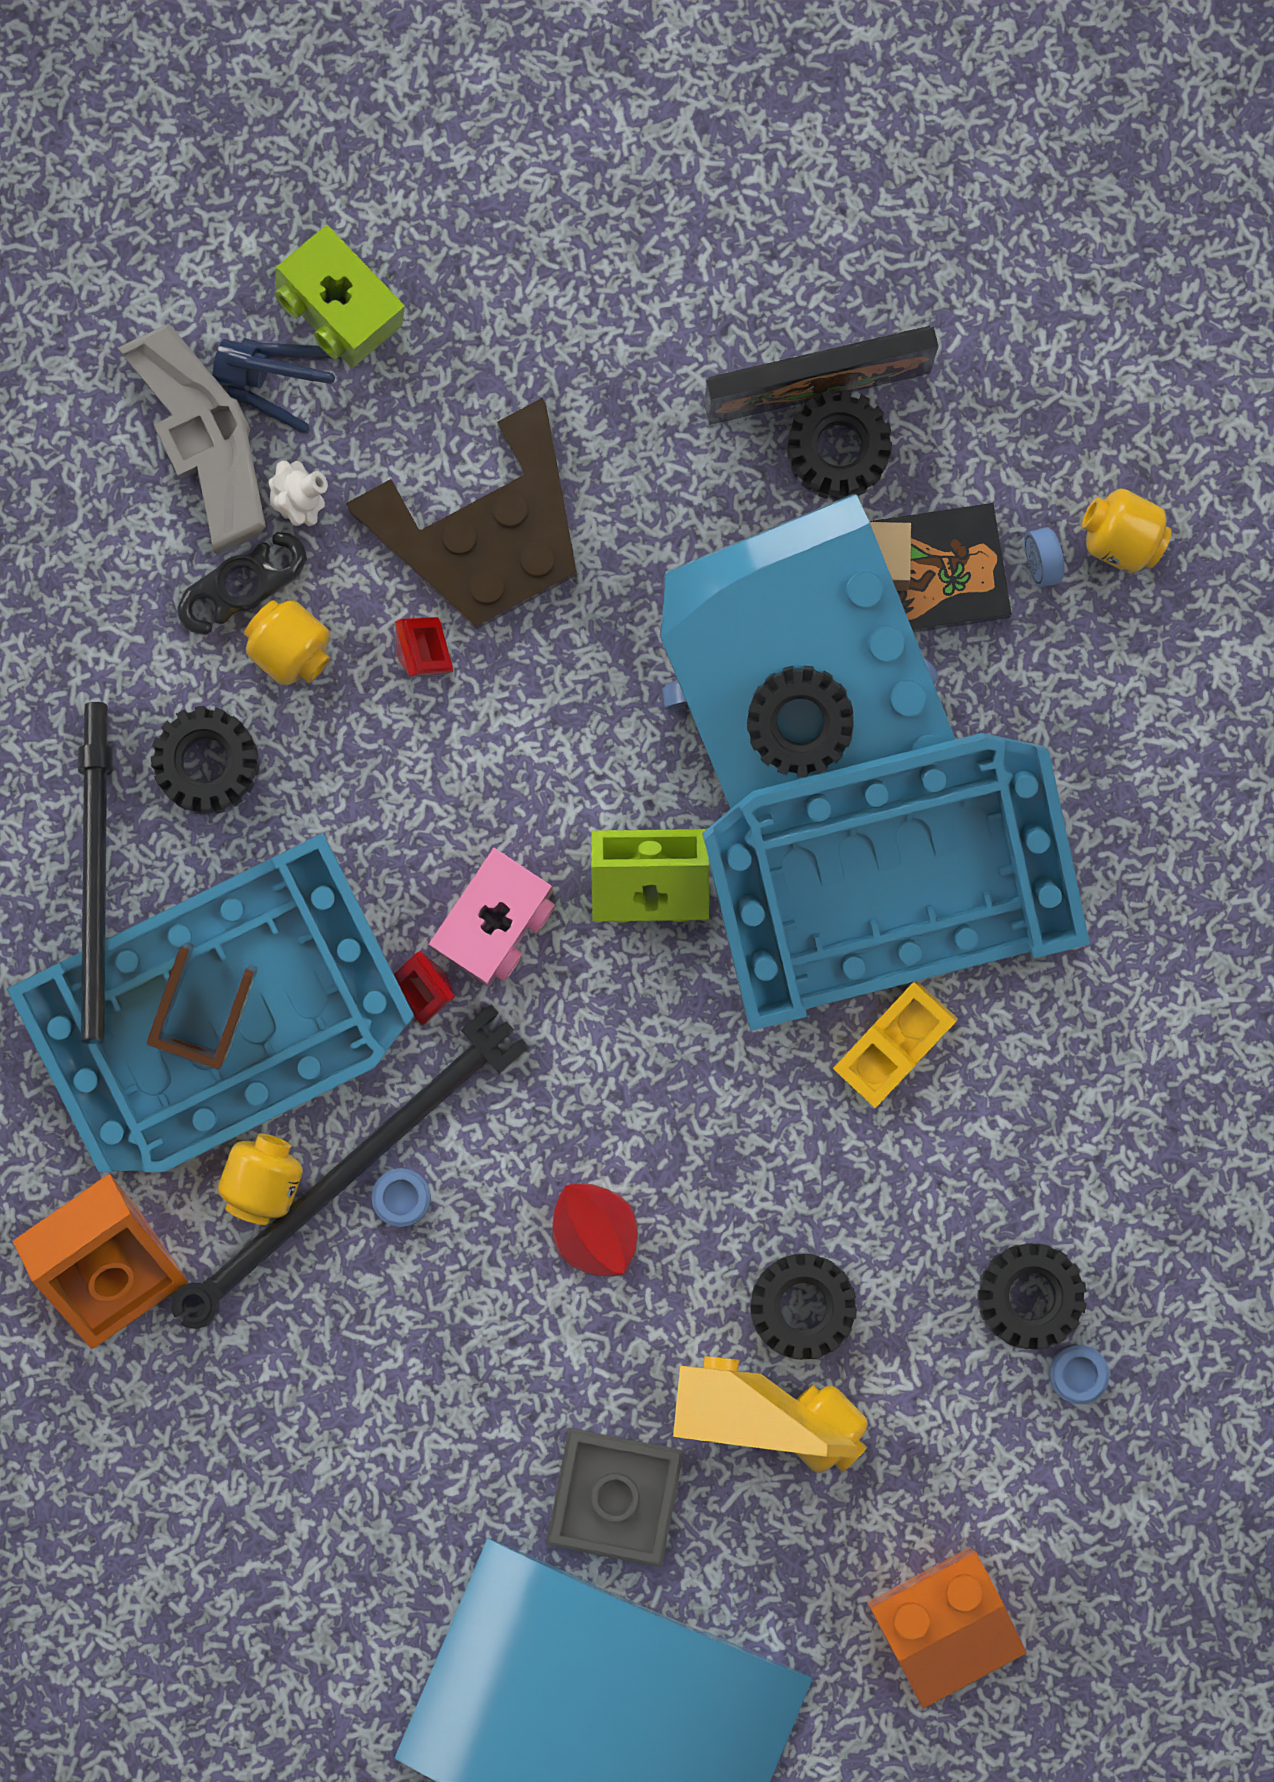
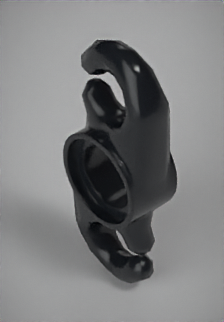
M276 532L272 536L274 545L284 546L292 553V561L286 568L277 569L270 564V545L263 542L258 544L247 555H237L226 559L215 570L189 586L184 591L177 606L179 620L184 627L194 634L207 635L212 631V624L210 622L199 620L193 615L192 606L197 599L203 597L211 599L216 609L214 613L215 623L224 624L232 614L256 608L264 600L293 582L300 576L307 560L305 547L299 538L285 532ZM248 568L258 576L256 591L251 596L243 599L231 596L226 589L228 576L236 569Z

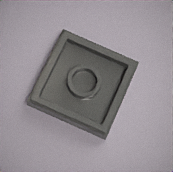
M569 1427L546 1545L662 1568L684 1450Z

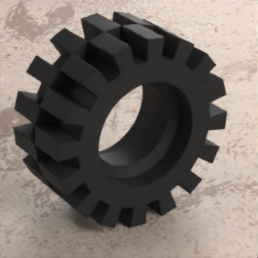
M841 390L840 395H832V391L823 392L821 398L816 401L811 398L804 404V409L801 412H797L789 432L787 454L788 459L790 458L791 470L794 476L801 478V485L808 491L813 488L819 492V497L828 499V495L838 496L837 500H840L852 494L860 496L866 493L868 487L871 485L875 486L881 479L892 450V442L890 441L892 431L889 422H884V412L880 407L873 408L869 405L870 398L862 394L859 399L852 397L849 390ZM844 425L853 429L858 434L862 444V451L854 462L845 466H835L827 463L820 456L817 449V440L820 434L828 427Z
M804 665V668L794 669V666L785 667L782 672L776 675L772 673L768 676L761 687L758 686L753 694L747 718V732L750 734V743L753 750H757L761 755V761L767 766L770 764L778 768L777 772L787 775L788 772L798 773L797 777H808V773L814 771L820 774L828 770V765L831 763H837L843 757L846 747L850 745L854 727L851 700L849 701L843 685L833 680V675L823 671L821 673L814 670L813 666ZM806 699L812 701L820 708L824 717V726L816 738L809 742L797 743L790 741L780 732L777 724L778 713L789 701Z
M197 706L195 711L187 713L184 709L176 713L178 718L172 723L167 720L161 727L163 733L160 738L155 737L152 745L155 753L154 756H151V767L155 771L156 776L154 778L158 786L177 806L184 810L194 811L196 814L206 815V812L219 814L226 812L225 808L231 805L236 807L243 801L241 799L246 792L250 793L253 789L255 774L258 775L259 764L257 762V755L259 753L251 734L234 715L232 717L225 710L216 707L214 710H208L205 706ZM203 739H210L224 746L228 757L227 766L223 774L216 780L206 783L197 782L186 774L183 763L187 749L193 743Z
M1026 1243L1009 1247L990 1261L989 1266L986 1270H983L980 1277L981 1284L979 1290H977V1300L980 1303L981 1310L979 1311L982 1319L986 1321L989 1330L995 1336L1015 1347L1040 1350L1061 1343L1067 1339L1066 1336L1071 1331L1077 1329L1081 1323L1079 1322L1082 1313H1085L1087 1303L1084 1302V1292H1087L1085 1282H1082L1079 1275L1081 1271L1075 1263H1072L1067 1258L1068 1255L1060 1250L1051 1248L1049 1245ZM1026 1273L1042 1275L1050 1282L1054 1291V1302L1049 1312L1043 1317L1034 1320L1019 1316L1013 1310L1009 1301V1292L1013 1282Z
M793 1254L775 1261L760 1274L751 1293L750 1315L757 1334L772 1350L792 1359H817L833 1352L840 1347L845 1338H848L857 1314L856 1294L848 1280V1276L832 1261L814 1254ZM798 1283H808L815 1286L822 1292L826 1301V1312L822 1321L817 1326L807 1330H798L788 1325L780 1311V1302L783 1294L788 1288Z

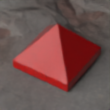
M439 617L407 618L395 621L397 659L409 677L448 674L454 671Z
M421 950L415 953L394 973L414 1017L421 1026L429 1022L455 998L447 973Z

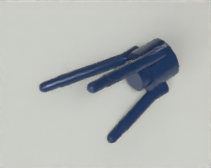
M243 338L242 342L239 343L223 339L215 356L212 376L219 384L228 386L227 394L231 398L247 403L299 432H308L309 425L307 422L250 390L251 387L260 389L264 384L267 373L332 384L335 381L333 373L269 360L268 356L318 359L331 357L317 345L264 343Z

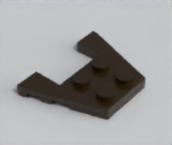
M543 398L497 422L499 430L524 475L422 530L417 527L392 479L346 503L354 518L379 538L391 552L416 572L428 586L476 630L577 576L547 406Z

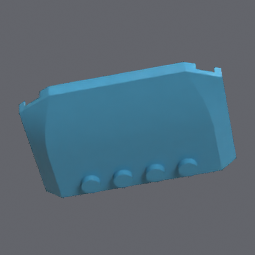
M856 494L849 495L665 571L660 638L730 809L752 791L806 778L797 777L798 773L788 772L787 775L777 772L778 768L771 764L767 766L761 761L759 752L753 750L750 743V734L747 732L749 705L751 704L753 694L758 686L761 687L768 676L772 673L776 675L782 672L785 667L794 666V669L804 668V665L813 666L814 670L821 673L826 671L833 675V680L843 685L849 701L851 700L854 727L850 745L844 750L843 757L837 763L833 762L828 765V770L822 773L955 740L871 524ZM795 699L789 701L781 708L778 713L777 724L780 732L787 739L797 743H805L813 740L820 734L824 726V717L820 708L812 701ZM817 771L808 773V777L817 775Z
M979 733L758 789L748 794L702 833L750 1031L807 1017L806 1009L1028 952L1035 959L1090 944L1049 750L1042 745Z
M324 833L106 939L105 1042L86 1044L81 1042L82 952L7 988L98 1172H166L375 1068L414 1016ZM186 942L193 944L194 949L164 1033L217 1051L245 969L249 965L258 967L227 1060L220 1070L146 1045L177 953Z

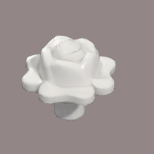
M283 460L277 463L276 474L269 480L271 490L270 505L274 510L280 512L285 519H290L291 523L295 526H299L303 522L307 526L316 524L318 511L325 506L324 499L320 495L326 492L328 488L325 476L318 471L308 474L300 461H294L290 464Z

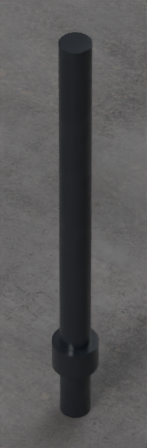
M88 702L84 705V745L78 748V772L84 775L81 1042L86 1044L105 1042L107 775L113 772V748L107 746L108 705L103 702Z

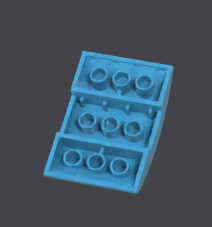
M487 1538L394 1759L436 1782H770L813 1677L709 1632H702L595 1586V1583Z

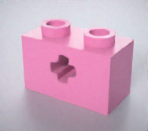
M493 848L430 941L429 946L432 950L488 987H490L496 977L505 982L524 954L516 947L527 930L530 929L537 934L555 909L556 905L548 900L553 893V888L550 884L496 848ZM501 907L507 909L509 913L505 917L507 922L511 923L510 928L506 932L497 928L491 935L485 933L483 930L487 927V924L482 919L483 913L488 910L496 914Z

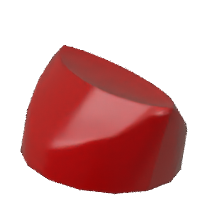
M570 1184L564 1187L555 1205L552 1237L559 1255L571 1267L595 1276L624 1275L629 1268L636 1252L638 1222L632 1207L618 1193L594 1184Z

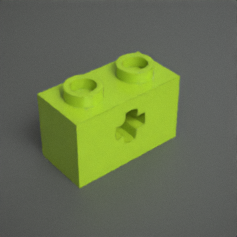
M327 224L276 266L275 288L277 290L275 291V296L278 302L292 317L297 319L302 316L316 330L314 337L326 354L333 359L341 357L352 369L403 325L405 305ZM329 296L334 301L327 304L325 297ZM341 297H344L346 299L344 305H342L337 300H339Z
M706 829L591 831L593 922H685L688 920H709V861L702 836Z

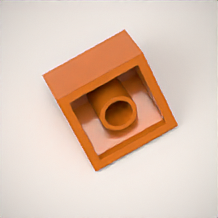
M110 1173L13 1240V1244L31 1281L92 1350L188 1283L186 1277L138 1207Z
M971 1547L867 1602L923 1709L1027 1653L1004 1603L977 1552Z

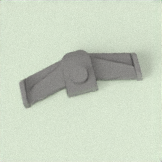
M166 324L117 347L122 356L172 415L153 425L179 479L182 480L197 472L199 474L214 553L216 555L225 553L256 538L266 525L248 439L251 428L237 399L231 398L170 324Z

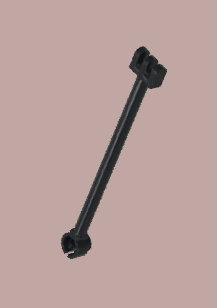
M492 1004L461 1029V1032L472 1045L294 1202L286 1215L276 1218L203 1283L191 1282L183 1285L176 1291L171 1307L174 1317H178L185 1312L184 1302L190 1295L196 1294L200 1296L205 1303L201 1315L197 1317L186 1315L181 1325L192 1329L209 1326L219 1313L220 1300L484 1064L489 1062L501 1074L530 1048L521 1039L512 1044L507 1052L503 1053L498 1045L514 1032V1029L507 1021L490 1036L487 1035L482 1028L492 1023L499 1014Z

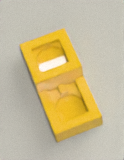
M914 981L832 1069L876 1108L955 1024L958 1018L918 981Z

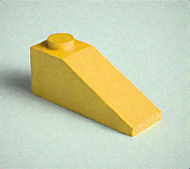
M704 1356L703 1367L680 1366L673 1437L824 1457L856 1458L857 1445L812 1413L764 1375L738 1371L739 1359Z

